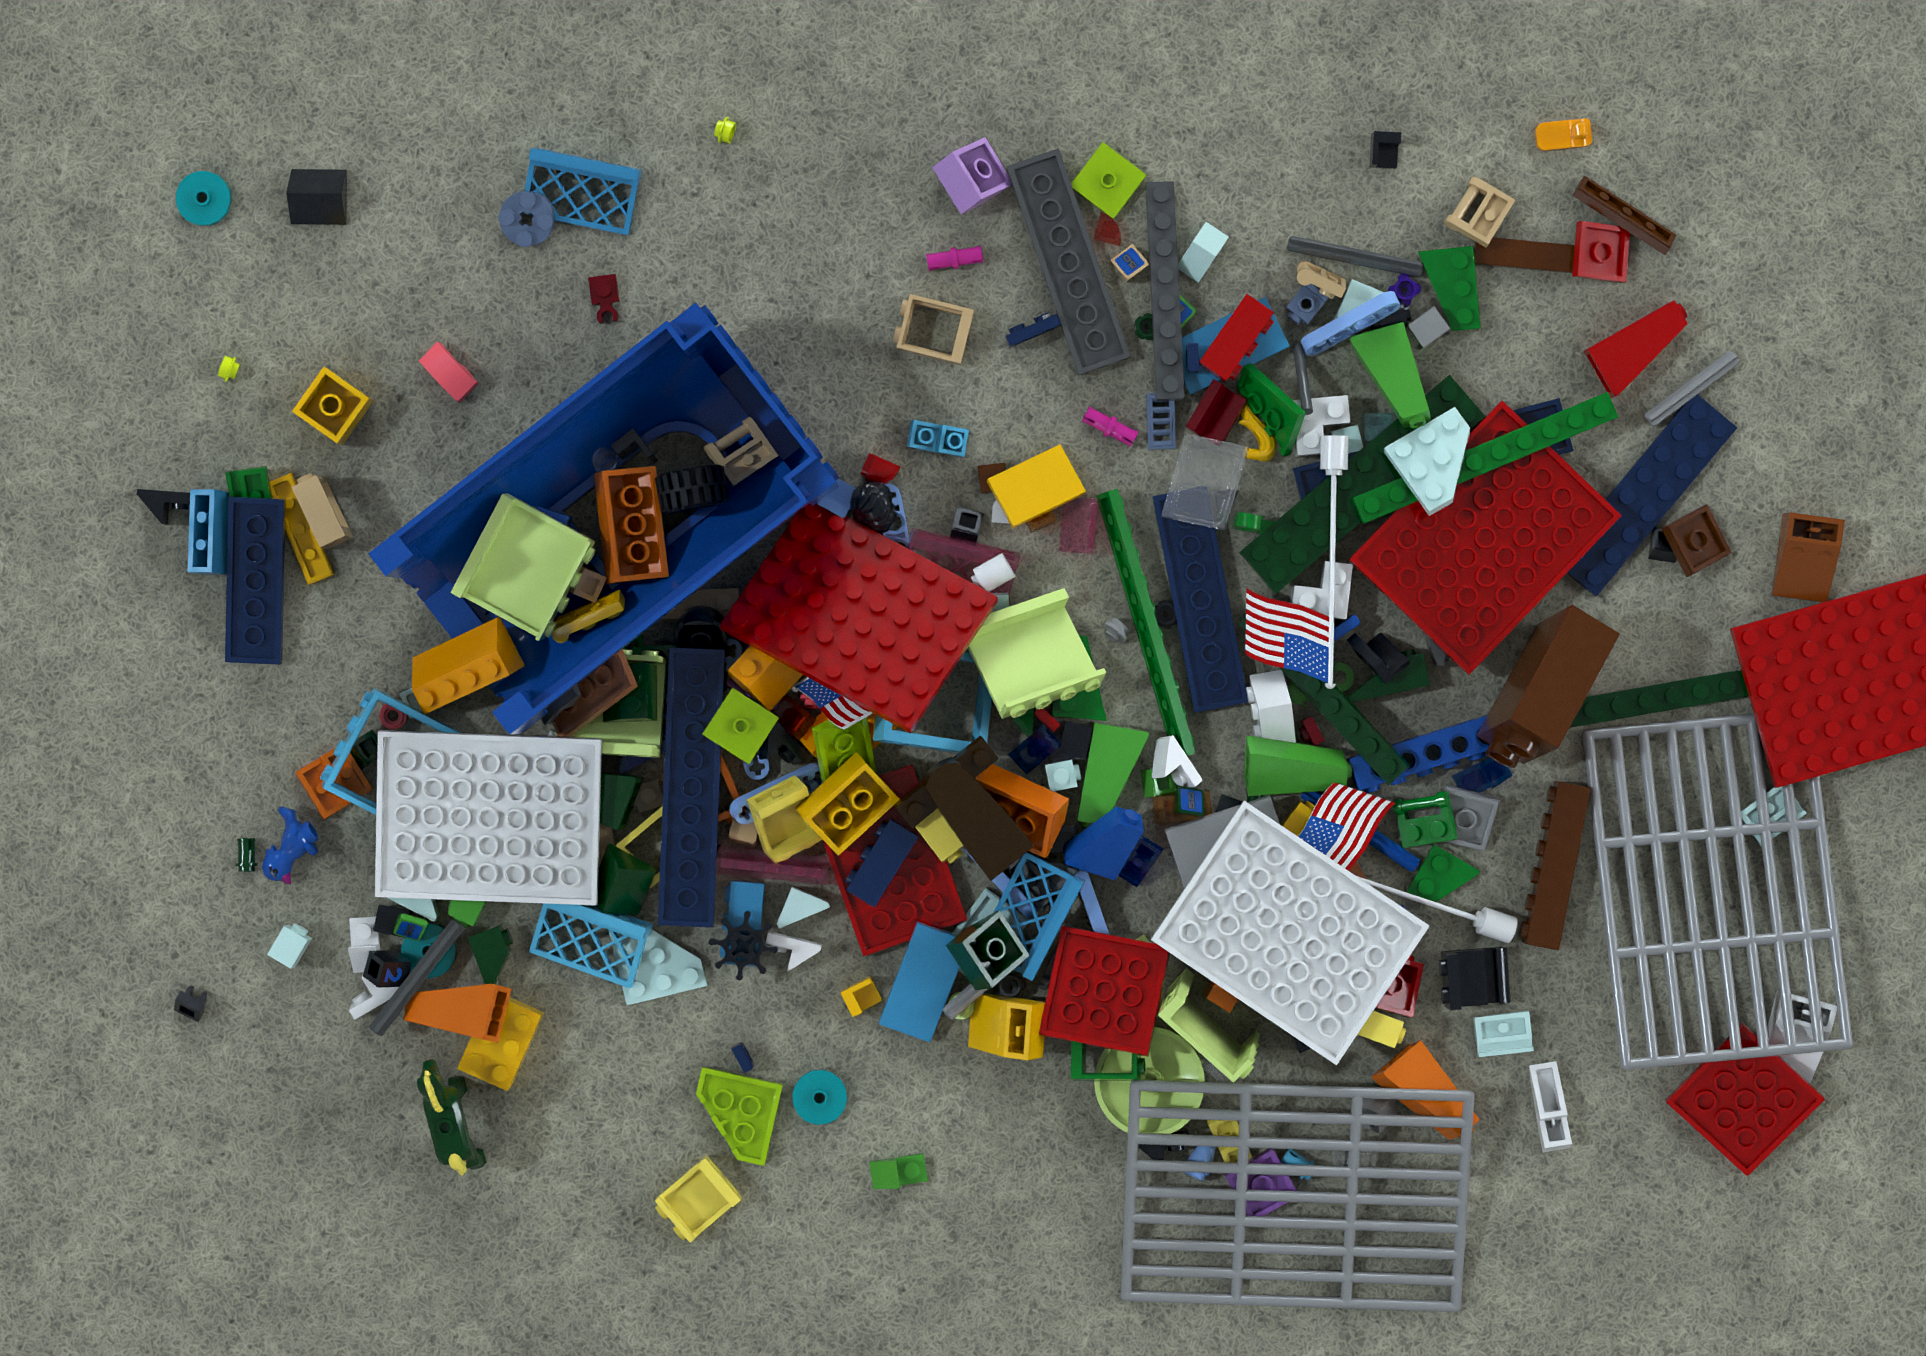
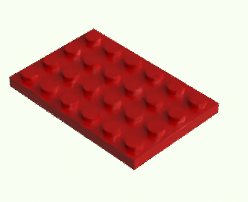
M913 764L879 775L900 800L919 785ZM894 805L839 856L822 840L863 957L909 941L917 921L943 929L967 920L947 861L945 863L941 862L915 827L912 829ZM890 819H893L919 837L874 908L847 891L846 889L849 884L845 880L853 868L859 870L864 861L860 859V856L868 844L873 847L879 837L874 834L882 821L888 823Z

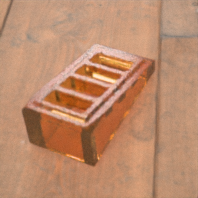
M1210 790L1204 791V816L1212 814ZM1175 794L1152 797L1155 824L1201 818L1179 814L1180 816H1175V813H1173ZM1164 801H1167L1168 817H1165Z

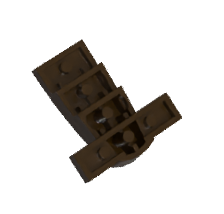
M980 735L954 757L946 758L933 765L924 775L921 784L894 806L912 829L938 809L962 845L989 880L992 881L1033 848L1034 845L1003 808L975 780L979 774L999 759Z

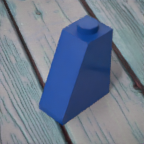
M1113 808L1065 843L1063 847L1065 864L1116 880L1144 832L1141 814L1131 809Z

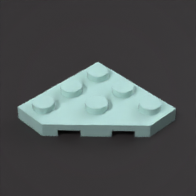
M1455 407L1384 448V453L1429 516L1453 503L1470 435V427Z
M652 929L645 944L633 987L630 989L622 986L626 1005H631L707 986L701 958ZM609 931L610 939L613 941L614 939ZM630 937L621 940L628 955L636 951L639 940ZM613 944L614 956L617 961L623 958L617 944ZM624 960L617 964L619 976L628 979L630 970Z

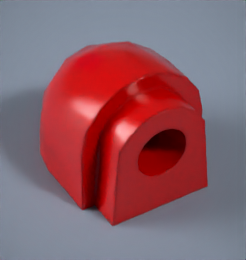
M869 453L860 475L866 477L865 481L867 482L877 481L887 484L896 477L901 466Z

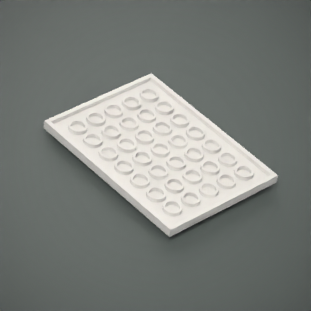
M379 730L375 897L597 905L602 738Z
M1243 801L1150 940L1337 1065L1429 928V925L1258 809Z

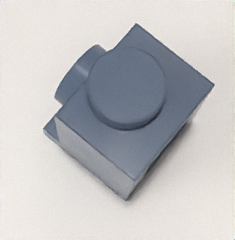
M1313 284L1303 285L1285 308L1289 312L1287 317L1299 326L1301 323L1307 326L1329 297L1321 294L1319 289ZM1301 301H1310V309H1303Z

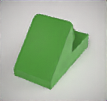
M924 1153L869 1161L873 1189H898L901 1185L928 1181Z

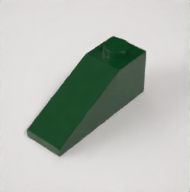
M1415 649L1402 651L1410 661V664L1386 684L1374 674L1350 693L1347 698L1351 702L1429 686L1430 681L1424 654H1416Z

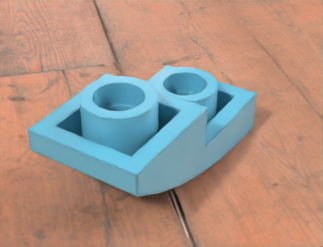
M911 420L906 447L964 457L969 430Z

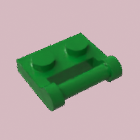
M1447 791L1437 792V795L1404 800L1403 798L1393 800L1395 802L1393 810L1397 816L1403 848L1458 839L1450 796ZM1439 806L1441 810L1440 814L1410 819L1407 812Z

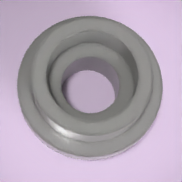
M1112 618L1103 624L1106 630L1104 634L1112 642L1117 643L1120 641L1124 643L1127 640L1126 635L1129 633V629L1121 621Z

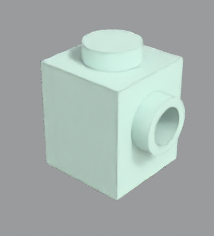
M1072 759L1044 764L1049 790L1059 791L1078 787L1077 781L1081 780L1078 764L1073 765Z
M296 923L292 926L289 924L285 925L267 955L290 969L294 968L312 938L306 935L308 930Z

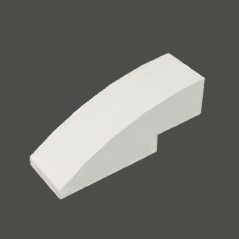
M1557 1062L1530 1065V1081L1542 1151L1550 1152L1568 1149L1571 1147L1572 1141Z

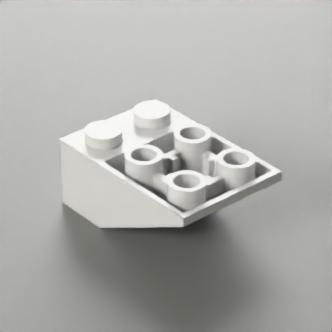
M1779 990L1776 992L1767 1026L1769 1045L1786 1044ZM1791 993L1797 1043L1813 1041L1808 997ZM1820 1001L1824 1038L1828 1040L1835 1020L1837 1006ZM1823 1051L1780 1055V1057L1806 1081L1811 1083Z

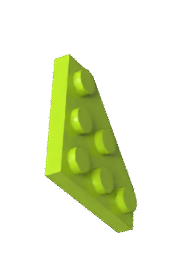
M702 1066L696 1091L700 1102L708 1111L712 1121L727 1141L737 1160L765 1166L783 1084Z

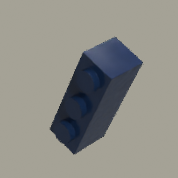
M890 819L888 823L882 821L874 834L879 837L873 847L868 844L860 856V859L864 861L859 870L853 868L845 880L849 884L846 889L847 891L874 908L919 837L893 819Z

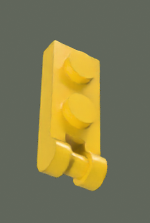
M621 590L615 591L597 599L596 603H588L557 617L554 621L557 625L552 633L553 639L558 643H563L568 640L571 633L580 629L588 630L594 627L598 621L605 618L613 619L624 610L625 597Z

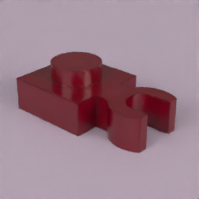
M616 274L588 277L592 306L600 305V309L597 312L598 322L603 324L602 317L605 312L612 313L613 321L617 322L618 313L612 307V303L620 302Z

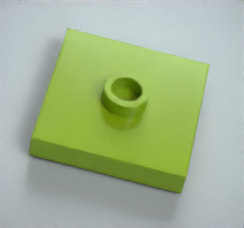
M1102 142L1071 185L1074 191L1114 220L1147 175Z
M732 687L702 735L747 764H750L779 717Z

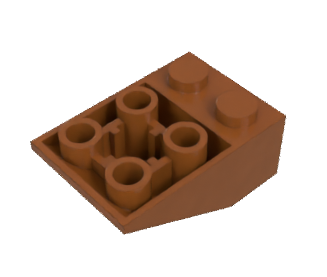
M1792 512L1782 514L1772 596L1816 602H1826L1828 600L1841 550L1845 520Z

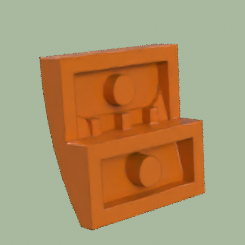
M335 748L295 772V775L323 820L351 804V802L322 787L323 780L320 777L327 764L332 766L336 758L333 755ZM349 753L334 782L364 796L373 789L353 756Z

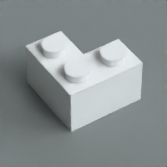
M1348 395L1311 398L1313 413L1304 417L1294 445L1295 457L1320 455L1321 436H1324L1323 427L1347 425L1350 423ZM1293 400L1299 407H1301L1300 400Z
M1329 561L1322 562L1319 588L1292 586L1290 603L1302 605L1329 616ZM1335 562L1334 619H1347L1353 564Z
M1282 670L1249 675L1251 686L1246 687L1248 703H1254L1251 704L1253 720H1257L1258 725H1253L1254 736L1296 743L1292 702Z

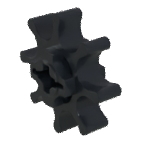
M749 910L745 911L744 923L739 927L732 926L728 918L723 917L720 922L728 930L727 937L723 940L715 938L709 940L710 945H720L725 950L724 958L716 962L715 967L720 969L724 963L734 962L738 967L736 979L739 981L743 979V968L748 964L757 966L759 972L765 974L767 969L760 962L761 953L765 951L777 953L779 950L778 946H768L762 940L763 933L770 930L772 924L768 922L762 929L752 928L749 923L751 911ZM741 931H749L750 934L741 933ZM751 937L754 938L748 946L749 952L743 949L736 954L733 953L739 945L738 939L744 942ZM730 939L732 940V948H729ZM756 943L759 944L758 952L755 951ZM737 957L746 958L747 960H739Z

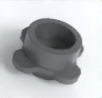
M1009 973L999 982V986L994 988V994L1019 998L1021 990L1026 988V982ZM1012 986L1013 989L1008 990L1007 987Z

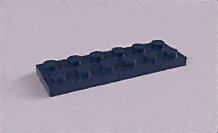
M228 497L225 662L282 664L286 499Z

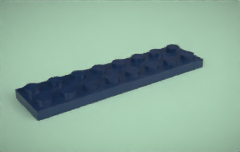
M1698 394L1683 405L1605 498L1622 516L1567 574L1596 597L1737 427Z
M1207 486L1152 496L1193 711L1196 713L1248 703Z

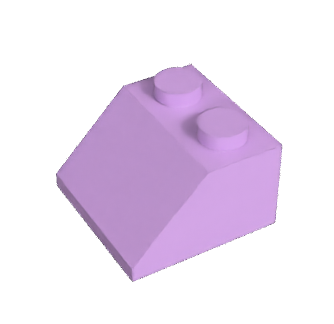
M986 137L953 151L932 167L960 214L978 207L1012 186L1008 173Z

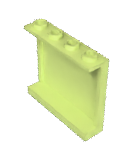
M508 493L502 494L451 593L459 598L465 597L536 636L535 639L537 641L543 640L545 636L549 638L557 625L554 622L557 613H563L570 599L566 597L571 587L575 589L583 576L580 573L583 564H589L596 550L592 547L596 541Z

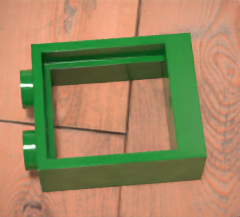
M1071 1042V1079L1074 1081L1141 1080V1075H1145V1058H1141V1055L1132 1054L1131 1073H1086V1044Z

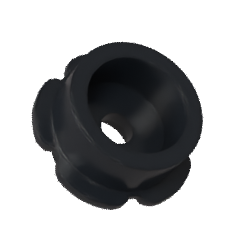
M1163 600L1158 605H1155V617L1158 626H1173L1176 623V614L1171 602ZM1164 611L1168 613L1166 617L1163 616Z

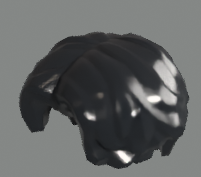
M877 481L864 483L852 492L850 500V510L855 522H859L878 533H886L893 522L896 521L895 517L897 516L894 504H891L887 498L890 490L884 483Z

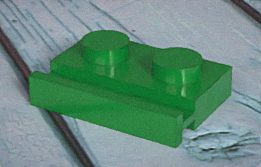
M267 466L225 472L229 497L272 498Z

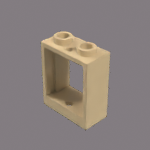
M912 294L909 295L908 300L903 299L899 314L904 316L902 327L896 326L893 342L897 343V350L961 366L974 310ZM915 305L961 316L952 355L906 344Z
M312 473L298 478V484L293 486L292 489L320 548L331 549L354 538L326 478L312 475Z

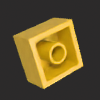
M323 367L292 412L328 438L343 446L374 400L330 369Z

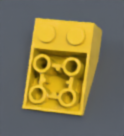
M983 993L974 1001L975 1009L970 1016L968 1047L1002 1057L1026 1061L1043 1057L1045 1036L1040 1035L1039 1031L1045 1002Z

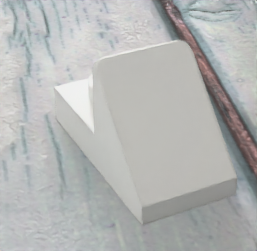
M1173 735L1160 737L1156 740L1152 769L1153 779L1163 778L1172 773L1173 781L1183 787H1196L1203 781Z
M376 916L349 918L351 946L348 947V952L354 973L364 972L369 951H380L379 933L373 931Z
M771 931L768 932L765 943L771 946H778V952L786 953L787 949L792 950L787 971L820 952L822 948L821 943Z
M362 975V980L370 994H367L365 991L352 999L353 1004H351L349 1011L354 1020L390 1000L399 987L378 988Z

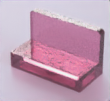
M1076 498L1063 504L1059 545L1061 552L1093 554L1097 498Z

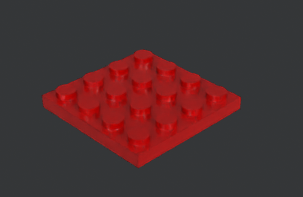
M1062 926L1039 1034L1046 1037L1149 1057L1170 953L1158 944Z
M1742 1023L1739 1026L1742 1048L1758 1046L1757 1035ZM1729 1037L1716 1050L1730 1049ZM1780 1056L1702 1063L1666 1099V1103L1740 1171L1748 1176L1825 1098Z

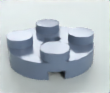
M524 190L512 194L505 200L498 219L503 233L510 241L521 247H528L540 244L551 234L554 228L555 212L551 202L544 195ZM524 211L526 214L531 212L534 215L531 219L532 225L521 222L523 218L521 212Z

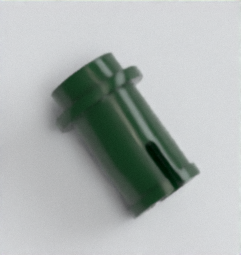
M255 838L237 839L238 863L235 866L238 867V872H255V866H258V863H255Z

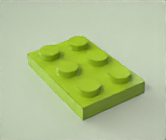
M867 717L844 730L829 720L812 727L822 783L856 752L876 772Z

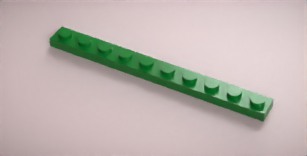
M1605 392L1466 450L1457 485L1618 418L1609 393ZM1403 478L1352 498L1362 524L1418 501Z
M1118 488L1096 495L1166 734L1167 736L1173 735L1187 756L1195 754V741L1193 735L1189 732L1186 722L1187 714L1181 705L1178 695L1179 687L1173 678L1171 659L1165 651L1163 633L1157 624L1155 617L1156 609L1149 597L1147 590L1148 582L1141 570L1139 563L1140 555L1134 546L1132 528L1124 512L1123 498L1119 495Z

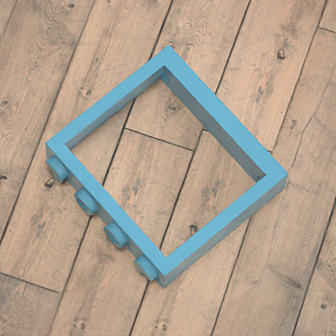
M964 652L959 660L975 663L970 652ZM980 673L971 742L980 735L986 742L988 738L992 697ZM878 715L875 718L873 741L957 754L971 743L892 730V723Z
M374 687L371 693L366 691L359 705L363 707L359 716L351 718L346 729L349 731L345 742L339 741L333 753L336 758L332 766L326 765L320 779L323 780V789L376 815V802L334 781L378 700L442 733L462 732L428 714L424 715L422 711Z

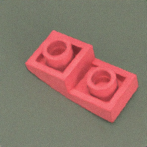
M438 341L419 360L431 376L459 403L479 384L466 367L458 363L446 347Z

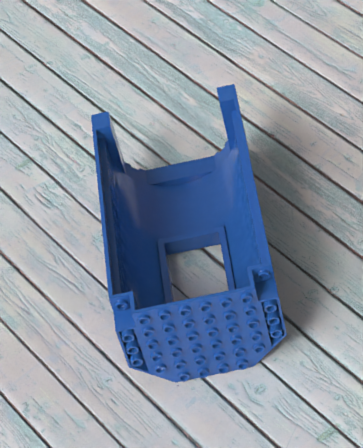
M695 302L670 323L665 321L368 553L386 577L403 579L412 588L418 587L417 595L426 604L451 638H454L499 617L492 612L485 615L476 603L465 597L459 598L452 594L451 591L502 494L508 493L536 509L537 507H544L567 514L565 511L595 489L593 474L601 471L621 469L643 451L640 447L623 460L611 447L614 442L632 428L649 447L659 438L673 433H688L702 438L707 443H715L741 426L742 421L746 418L751 417L779 456L733 488L726 480L730 498L727 502L697 510L664 536L669 577L606 584L605 581L598 599L621 590L625 597L622 613L613 619L605 618L598 621L594 627L588 630L580 629L569 634L568 640L563 643L556 642L552 635L549 638L545 636L543 640L537 641L535 639L536 636L501 618L525 665L511 675L489 684L497 697L503 696L505 699L503 704L492 713L509 735L520 734L529 729L549 713L546 709L794 514L809 503L813 507L839 487L836 482L839 478L836 471L828 461L824 464L821 463L820 459L823 456L809 437L807 438L801 426L788 413L774 392L772 393L766 381L753 368L748 358L736 346L723 326L720 324L718 327H715L719 323L706 305L700 308ZM747 434L720 453L726 458L754 438ZM572 521L570 528L581 533V531ZM595 551L589 564L584 563L583 566L605 576L604 561ZM569 592L566 596L570 599L563 613L558 612L555 619L592 601Z

